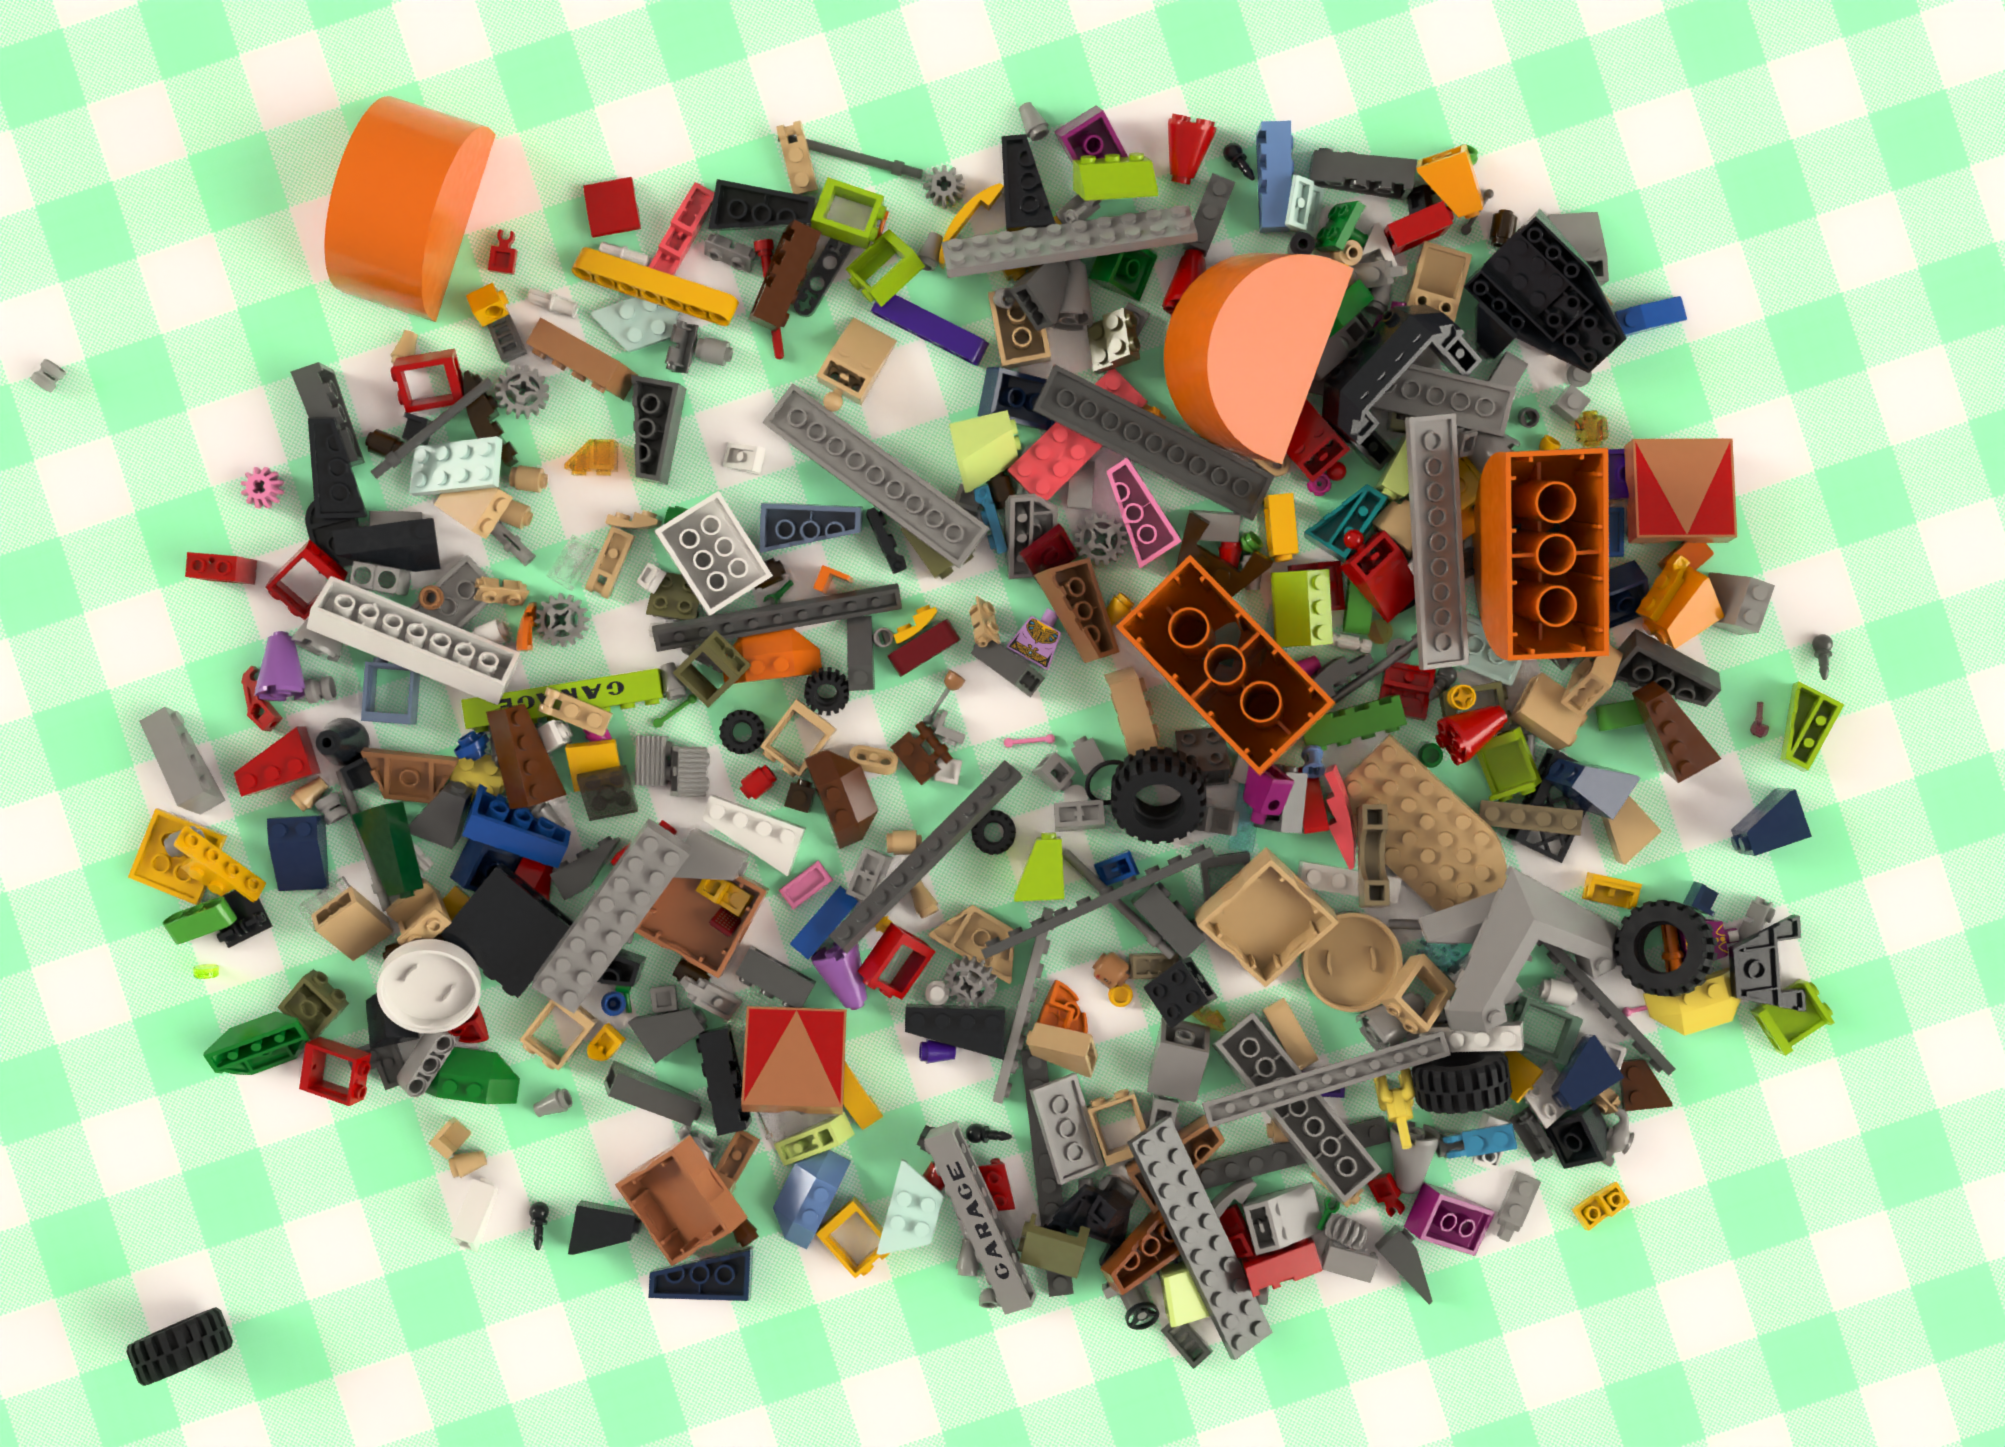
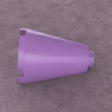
M277 631L268 637L255 687V696L259 695V699L286 701L287 697L294 696L295 701L305 698V683L295 641L291 640L292 636H289L288 632Z
M833 942L834 947L826 950V947H823L812 955V964L845 1008L857 1010L865 1005L864 1002L867 1000L866 986L863 983L864 977L857 972L862 965L859 945L857 943L846 954Z

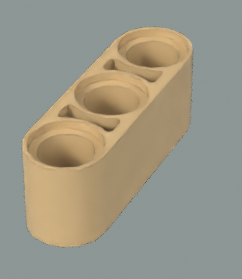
M1285 998L1262 1009L1285 1052L1300 1070L1319 1060Z

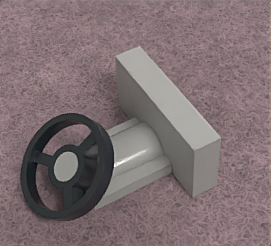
M1151 1276L1123 1296L1120 1295L1127 1310L1125 1321L1131 1329L1143 1330L1149 1328L1159 1318L1158 1307L1149 1301L1142 1283L1151 1280ZM1108 1282L1102 1284V1291L1106 1299L1119 1294L1110 1287ZM1132 1315H1134V1316H1133V1319H1132V1321H1131V1323H1130V1322H1129V1317L1132 1316ZM1154 1316L1150 1321L1136 1325L1139 1321H1144L1148 1317Z

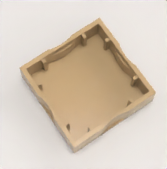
M1267 847L1194 912L1197 926L1221 948L1234 955L1241 966L1265 988L1290 967L1303 951L1317 943L1339 923L1334 909Z

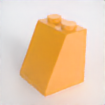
M1467 144L1418 160L1416 167L1418 174L1458 218L1465 216V219H1469L1480 214L1479 211L1483 210L1484 201Z
M1690 566L1686 568L1682 576L1684 582L1658 622L1642 617L1644 621L1642 627L1645 632L1650 636L1657 637L1662 644L1666 643L1674 649L1725 617L1709 577Z

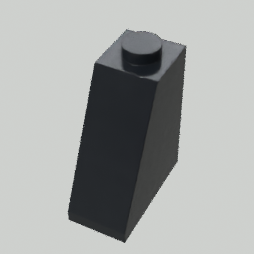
M581 1200L576 1206L568 1254L575 1255L631 1241L635 1233L639 1234L642 1221L632 1209Z

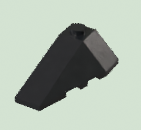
M434 518L332 531L336 556L413 572L441 569Z

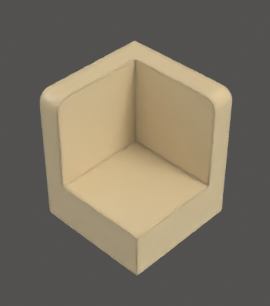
M453 1117L428 1144L445 1159H449L469 1138L471 1131Z

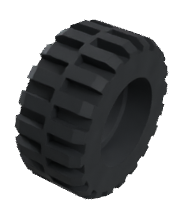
M1158 746L1150 747V750L1147 751L1143 748L1137 750L1134 756L1129 754L1124 758V763H1119L1111 781V812L1118 826L1121 829L1126 828L1125 833L1129 836H1137L1139 841L1145 843L1146 840L1152 841V844H1159L1161 841H1166V844L1172 843L1176 838L1181 840L1187 837V832L1192 833L1198 827V823L1202 822L1204 818V811L1207 805L1206 781L1201 768L1197 766V762L1191 757L1186 758V753L1180 750L1174 752L1170 747L1158 749ZM1151 785H1166L1177 790L1181 796L1168 805L1154 806L1141 801L1136 794L1143 788Z
M1648 901L1643 903L1642 907L1633 908L1630 911L1631 915L1629 917L1625 916L1620 923L1623 926L1621 930L1617 929L1615 934L1618 937V943H1614V951L1618 952V957L1615 960L1617 966L1622 967L1621 973L1624 978L1629 979L1631 985L1635 988L1642 989L1643 992L1651 995L1665 997L1681 996L1683 993L1694 991L1696 986L1703 985L1706 982L1705 977L1707 974L1713 972L1714 967H1712L1713 960L1717 961L1718 953H1714V946H1718L1717 939L1712 936L1714 931L1712 926L1705 922L1706 918L1701 913L1696 912L1694 908L1675 901ZM1660 925H1672L1682 931L1687 941V955L1684 962L1679 968L1671 972H1660L1652 968L1647 962L1644 953V944L1648 934Z
M1501 1051L1450 1052V1056L1411 1068L1415 1100L1418 1106L1427 1112L1437 1114L1478 1112L1503 1104L1512 1093L1508 1058Z
M215 1307L167 1326L129 1344L126 1353L138 1383L146 1386L182 1372L230 1349L233 1339L222 1311Z

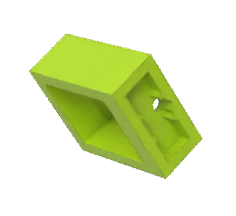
M827 177L811 219V228L822 232L821 235L867 249L870 242L876 241L879 228L876 227L879 220L883 221L887 207L884 206V196ZM835 196L873 208L865 231L827 219Z
M888 229L845 270L851 276L848 281L857 291L863 289L861 293L870 303L874 300L882 307L915 277L925 265L913 249ZM894 254L900 256L902 259L876 284L871 287L866 282Z

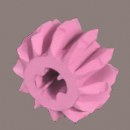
M254 467L253 474L245 473L248 481L240 482L241 485L246 486V489L240 492L241 495L248 496L246 502L248 504L254 503L255 508L261 509L263 505L265 508H271L272 502L277 504L280 502L277 495L285 494L283 490L279 489L284 484L283 480H277L279 473L271 472L268 467H264L262 470ZM262 483L264 484V485H263V488L265 489L264 492H261V491H262V488L260 487V485H261Z

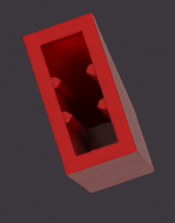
M1298 767V772H1302V767ZM1307 777L1302 833L1328 831L1329 824L1319 777Z

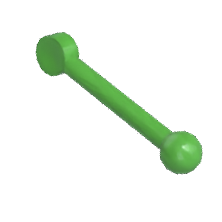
M690 694L686 701L665 716L656 718L653 721V725L656 728L662 727L667 719L690 703L694 704L697 701V696Z

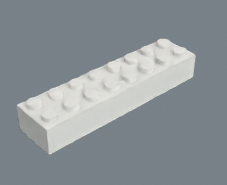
M330 576L312 605L306 627L309 630L496 705L499 704L515 672L520 652L332 576Z

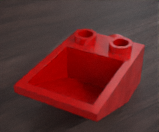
M1306 399L1286 453L1312 483L1326 470L1327 476L1331 480L1340 481L1346 476L1347 470L1345 465L1338 460L1351 449Z
M1351 529L1345 533L1343 540L1346 547L1356 549V551L1339 568L1383 619L1389 623L1415 598L1414 575L1408 567L1409 563L1403 552L1385 530L1373 534L1363 543V534L1359 530ZM1374 548L1376 552L1371 554L1370 551Z

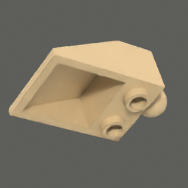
M1424 241L1404 303H1407L1406 306L1426 304L1443 312L1455 323L1472 254Z
M853 317L816 375L818 383L833 390V392H829L824 396V407L828 411H838L843 405L842 396L862 406L897 340ZM838 374L840 377L836 381L830 378L831 375ZM854 386L861 387L859 392L852 390Z

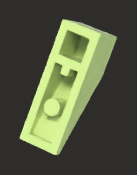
M843 1112V1115L837 1114L774 1143V1146L783 1165L786 1166L837 1147L855 1135L845 1112Z

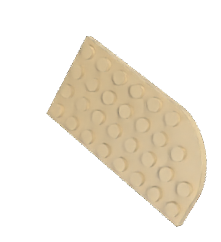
M1391 734L1343 779L1353 812L1356 838V808L1362 804H1387L1388 831L1385 839V864L1434 910L1440 911L1498 891V888H1503L1507 877L1505 874L1507 864L1504 849L1496 832ZM1326 796V797L1323 799V800H1324L1325 809H1326L1332 816H1334L1333 813H1332V811H1331V809H1330V807H1329V805H1328V803H1327V801H1326V799H1327V796Z

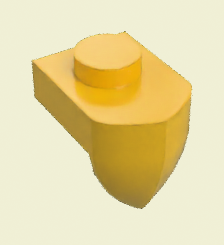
M607 1023L588 1044V1058L595 1061H606L616 1053L626 1039L610 1023Z

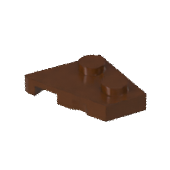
M1643 1058L1623 1060L1620 1072L1624 1078L1620 1080L1622 1108L1625 1112L1673 1106L1672 1101Z

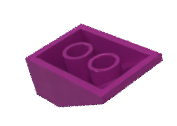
M1097 105L1054 131L1072 164L1073 160H1081V156L1085 155L1096 156V159L1105 158L1106 154H1119L1120 157H1128L1104 110Z
M1423 1182L1403 1227L1421 1240L1476 1256L1495 1211L1444 1188Z

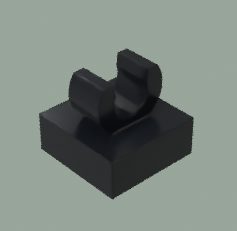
M1422 184L1413 188L1407 196L1409 215L1434 205L1432 203V196L1436 192L1431 190L1428 184Z

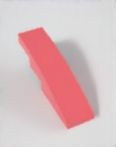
M694 182L670 221L671 226L658 245L659 250L649 264V268L675 275L710 211L714 198L713 191Z
M1336 764L1327 767L1324 773L1333 791L1328 793L1326 799L1334 815V818H1331L1329 821V829L1349 870H1351L1356 864V833L1353 812L1346 787Z

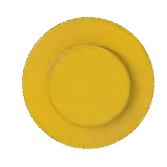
M1124 983L1122 987L1116 985L1114 988L1109 989L1108 998L1114 1006L1125 1007L1132 1001L1133 992L1131 987Z

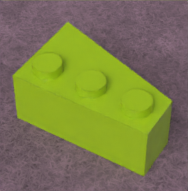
M1799 681L1793 683L1780 761L1802 772L1809 771L1845 704Z

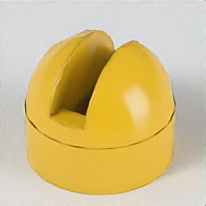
M1544 435L1539 444V450H1555L1561 447L1560 442L1549 435Z

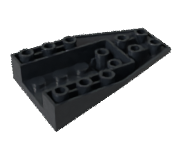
M1540 208L1468 278L1464 285V288L1478 302L1482 301L1518 335L1517 339L1587 373L1596 368L1627 339L1593 270Z

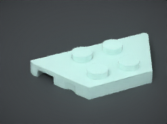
M636 297L590 312L591 316L629 353L671 339L673 324H676L679 316V311Z
M901 1159L877 1249V1254L879 1255L930 1245L944 1194L937 1187L929 1183L928 1179L921 1173L919 1174L904 1159Z

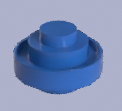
M471 731L457 741L459 745L454 749V753L459 759L465 757L466 760L472 759L476 761L486 754L484 750L488 747L486 744L490 739L485 731L477 734L475 731Z

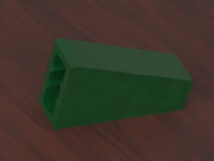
M403 801L383 804L352 814L353 821L388 897L399 895L400 899L415 896L414 891L423 889L424 886Z

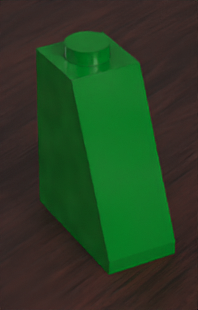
M1360 279L1346 289L1328 339L1341 330L1375 298Z

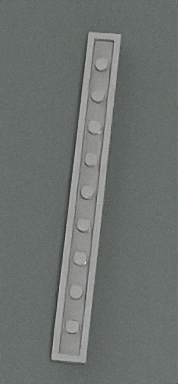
M1440 1031L1202 1103L1208 1126L1211 1128L1447 1057L1451 1054L1444 1032Z

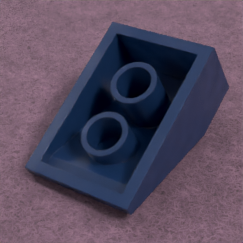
M987 367L978 417L1008 410L1010 420L1015 419L1016 425L1047 431L1056 423L1032 411L1047 379L1001 367Z
M324 815L267 818L268 846L278 891L329 889L327 837Z

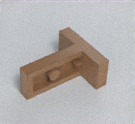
M744 1130L735 1133L714 1169L731 1194L734 1192L738 1179L760 1142L759 1138Z

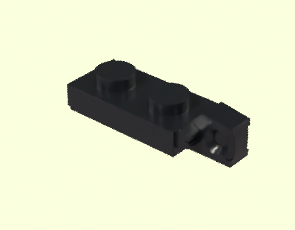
M875 507L868 509L865 515L892 574L894 575L907 569L904 556L897 554L894 550L897 544L892 533L887 534L884 528L887 522L882 511L877 512Z

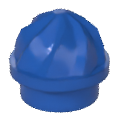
M611 991L603 996L601 1008L607 1015L617 1016L625 1010L626 1000L621 993Z

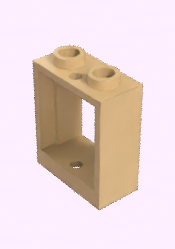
M1609 644V656L1585 657L1573 669L1561 703L1582 717L1612 687L1623 653Z
M796 699L760 747L764 749L762 754L769 760L775 762L777 759L784 765L782 769L790 776L798 775L801 777L808 769L805 761L799 767L772 746L773 742L796 712L825 733L809 756L821 752L837 731V728L816 712H813L799 699Z
M1425 954L1409 956L1379 1001L1386 1007L1389 1014L1395 1016L1403 1024L1406 1031L1412 1034H1419L1429 1031L1445 1007L1448 999L1451 998L1457 988ZM1415 976L1435 994L1421 1017L1401 998Z
M550 1000L519 1040L523 1043L522 1046L526 1051L533 1055L536 1053L543 1058L542 1062L548 1068L560 1070L599 1020L582 1006H579L576 1012L572 1013L555 1001ZM556 1006L584 1027L562 1057L558 1056L533 1036Z
M1122 1089L1116 1091L1114 1097L1105 1099L1104 1096L1091 1100L1090 1105H1087L1106 1166L1133 1158L1134 1156L1128 1144L1108 1150L1095 1112L1131 1101L1141 1132L1144 1131L1146 1126L1134 1090Z

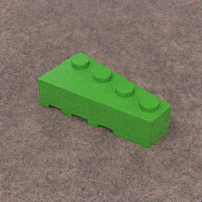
M1391 695L1326 713L1303 735L1305 746L1317 745L1325 751L1328 750L1327 745L1336 743L1337 747L1352 743L1351 739L1361 737V740L1376 737V732L1385 730V733H1391L1400 730L1399 726L1407 725L1400 696Z

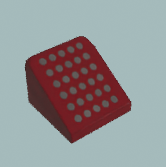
M721 907L709 923L725 936L730 937L742 920L729 910Z

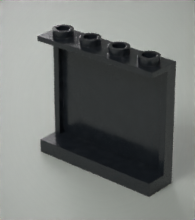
M501 863L491 872L453 918L452 923L440 935L445 938L444 941L455 944L465 950L475 960L476 964L483 969L484 975L500 983L502 989L508 995L519 998L532 983L536 973L574 921L505 864Z

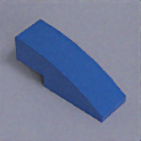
M841 885L790 942V945L807 960L810 959L859 902L855 897L846 894L847 890Z

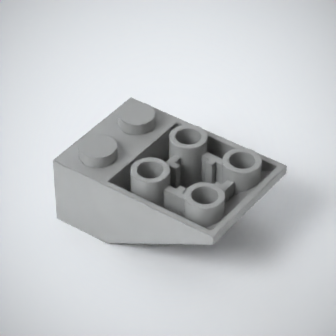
M1598 212L1547 215L1550 221L1591 267L1600 286L1609 281L1608 256Z
M1312 1182L1249 1198L1241 1204L1256 1255L1284 1248L1322 1232L1317 1229L1322 1216Z

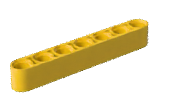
M587 247L581 249L571 269L572 273L582 280L721 326H728L739 305V301L731 294Z

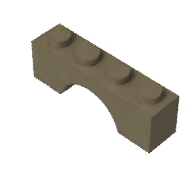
M1481 800L1479 816L1491 827L1581 836L1583 811Z
M1362 804L1356 808L1359 908H1384L1390 906V886L1385 868V839L1388 831L1387 804Z

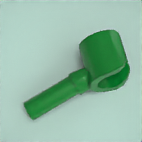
M789 580L775 594L765 596L763 602L773 597L775 604H780V598L794 583Z
M616 985V992L624 993L626 1013H632L630 1001L631 987Z
M1331 1196L1326 1197L1323 1202L1326 1209L1317 1226V1229L1320 1231L1323 1230L1331 1214L1336 1213L1340 1209L1338 1201L1333 1208H1328Z

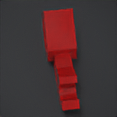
M250 666L243 674L241 681L247 705V716L262 731L271 732L283 718L269 701L259 699V695L255 696L257 680H255L254 676L259 669L256 666ZM262 707L265 712L260 716L259 711Z

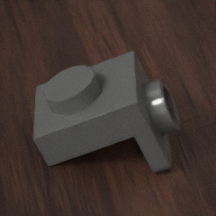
M1108 1174L1098 1184V1189L1106 1192L1117 1189L1132 1204L1139 1194V1190L1117 1175Z

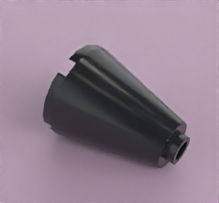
M337 718L324 727L318 734L315 743L317 750L330 763L345 767L363 758L361 751L364 747H370V738L365 726L351 718Z

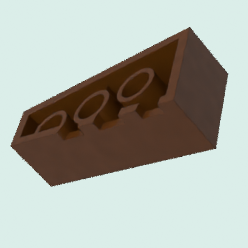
M795 219L783 230L748 320L774 332L780 329V327H785L790 315L787 311L790 304L793 305L799 293L797 288L806 276L807 265L816 251V245L822 232Z
M1655 681L1632 692L1664 772L1677 783L1684 781L1722 759L1668 691Z
M525 704L506 706L486 712L510 809L531 807L567 795Z

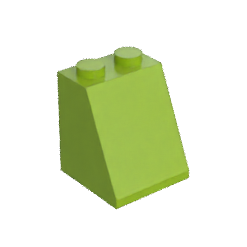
M1056 832L1041 833V837L1035 839L1015 889L1014 902L1065 899L1061 836L1056 837Z

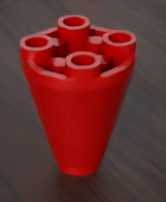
M1172 113V118L1168 119L1171 181L1190 185L1191 179L1195 178L1214 138L1217 127H1214L1215 122L1196 118V123L1190 122L1191 117Z
M1189 249L1184 251V255L1178 263L1165 294L1162 307L1164 311L1171 314V317L1184 292L1198 276L1207 270L1206 261L1203 258L1204 253L1199 250Z
M1496 705L1443 717L1437 721L1438 735L1435 736L1436 742L1440 748H1445L1448 751L1453 763L1459 766L1462 763L1468 762L1503 728L1504 724L1508 721L1507 715L1501 706Z

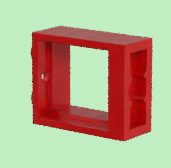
M1441 201L1387 224L1383 231L1393 255L1396 256L1422 245L1424 241L1429 242L1443 236L1452 226L1454 216L1452 210L1445 206L1444 201Z
M455 348L399 357L395 359L390 369L393 382L398 384V401L400 405H404L407 413L452 406L464 396L463 375ZM444 364L451 394L412 400L404 371Z
M310 539L269 579L265 587L274 599L282 601L288 606V610L294 616L301 617L304 621L309 617L311 607L320 592L309 603H306L286 586L281 579L302 558L327 579L332 576L345 581L348 572Z
M187 552L185 577L205 581L255 585L257 560L239 556Z
M891 922L857 972L864 977L863 983L871 989L875 990L878 987L880 988L879 991L891 999L892 996L903 1000L936 951L924 940ZM904 944L913 951L889 984L879 977L900 946Z
M321 1036L308 1041L305 1044L299 1089L346 1106L354 1105L364 1100L367 1093L366 1082L371 1068V1053ZM327 1054L353 1062L349 1088L323 1080Z

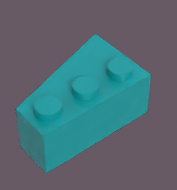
M1366 484L1331 513L1326 514L1323 519L1305 530L1304 538L1344 563L1356 550L1349 549L1344 544L1343 538L1345 533L1351 529H1356L1365 537L1373 526V520L1388 504V497Z

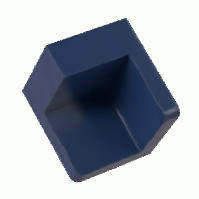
M1694 881L1683 904L1713 917L1715 912L1711 908L1719 893L1708 888L1703 883Z

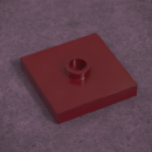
M1059 523L1019 553L1037 583L1035 574L1070 563L1079 556L1064 528Z

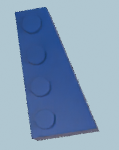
M479 784L469 807L462 836L497 849L508 851L520 857L558 868L568 848L571 831L544 817L535 818L527 808L510 809L509 803L506 802V797L500 794L496 797L486 792L487 787Z

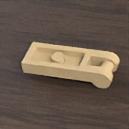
M801 120L795 121L793 125L789 126L784 124L776 126L793 194L800 195L819 190ZM796 134L798 142L789 143L788 136Z
M611 526L588 578L585 590L590 592L596 591L601 594V597L610 598L636 536ZM600 575L607 577L605 585L598 582Z
M547 687L545 691L546 698L544 703H540L538 711L603 737L605 735L613 713ZM556 699L562 701L559 710L553 707Z

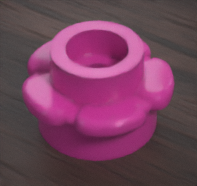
M1323 473L1313 483L1310 479L1307 483L1308 490L1313 492L1315 496L1325 495L1332 486L1330 478L1326 473Z

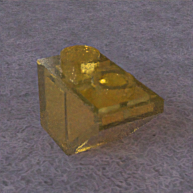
M589 439L564 464V469L572 471L571 475L587 476V472H596V476H611V472H618L619 442L613 439Z

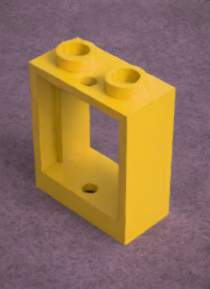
M1293 493L1268 495L1263 500L1268 558H1274L1275 563L1287 562L1293 559L1292 556L1299 553Z
M854 1196L818 1228L816 1235L850 1274L857 1278L860 1274L862 1276L868 1274L874 1267L872 1263L878 1258L883 1260L890 1253L877 1254V1246L857 1264L831 1235L833 1231L857 1212L877 1236L881 1238L882 1226Z

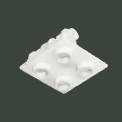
M1548 1060L1540 1067L1544 1073L1533 1085V1090H1529L1524 1096L1526 1099L1525 1103L1530 1105L1529 1109L1533 1110L1538 1118L1537 1121L1542 1123L1545 1129L1567 1111L1562 1107L1559 1108L1551 1096L1554 1094L1551 1087L1560 1074L1551 1060Z

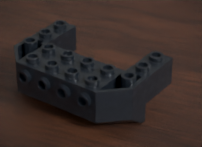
M1426 304L1393 307L1383 315L1382 320L1373 329L1366 333L1361 343L1348 353L1347 358L1338 367L1334 368L1329 377L1324 381L1322 417L1366 464L1380 471L1396 452L1375 430L1380 422L1372 415L1369 409L1427 347L1454 374L1468 377L1483 360L1462 337L1465 332L1443 312Z

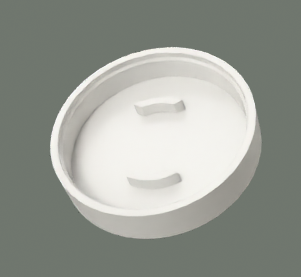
M437 939L411 941L396 948L383 962L377 983L378 1002L388 1018L407 1030L427 1034L446 1032L465 1023L475 1012L480 1000L481 973L475 960L465 950L455 944Z

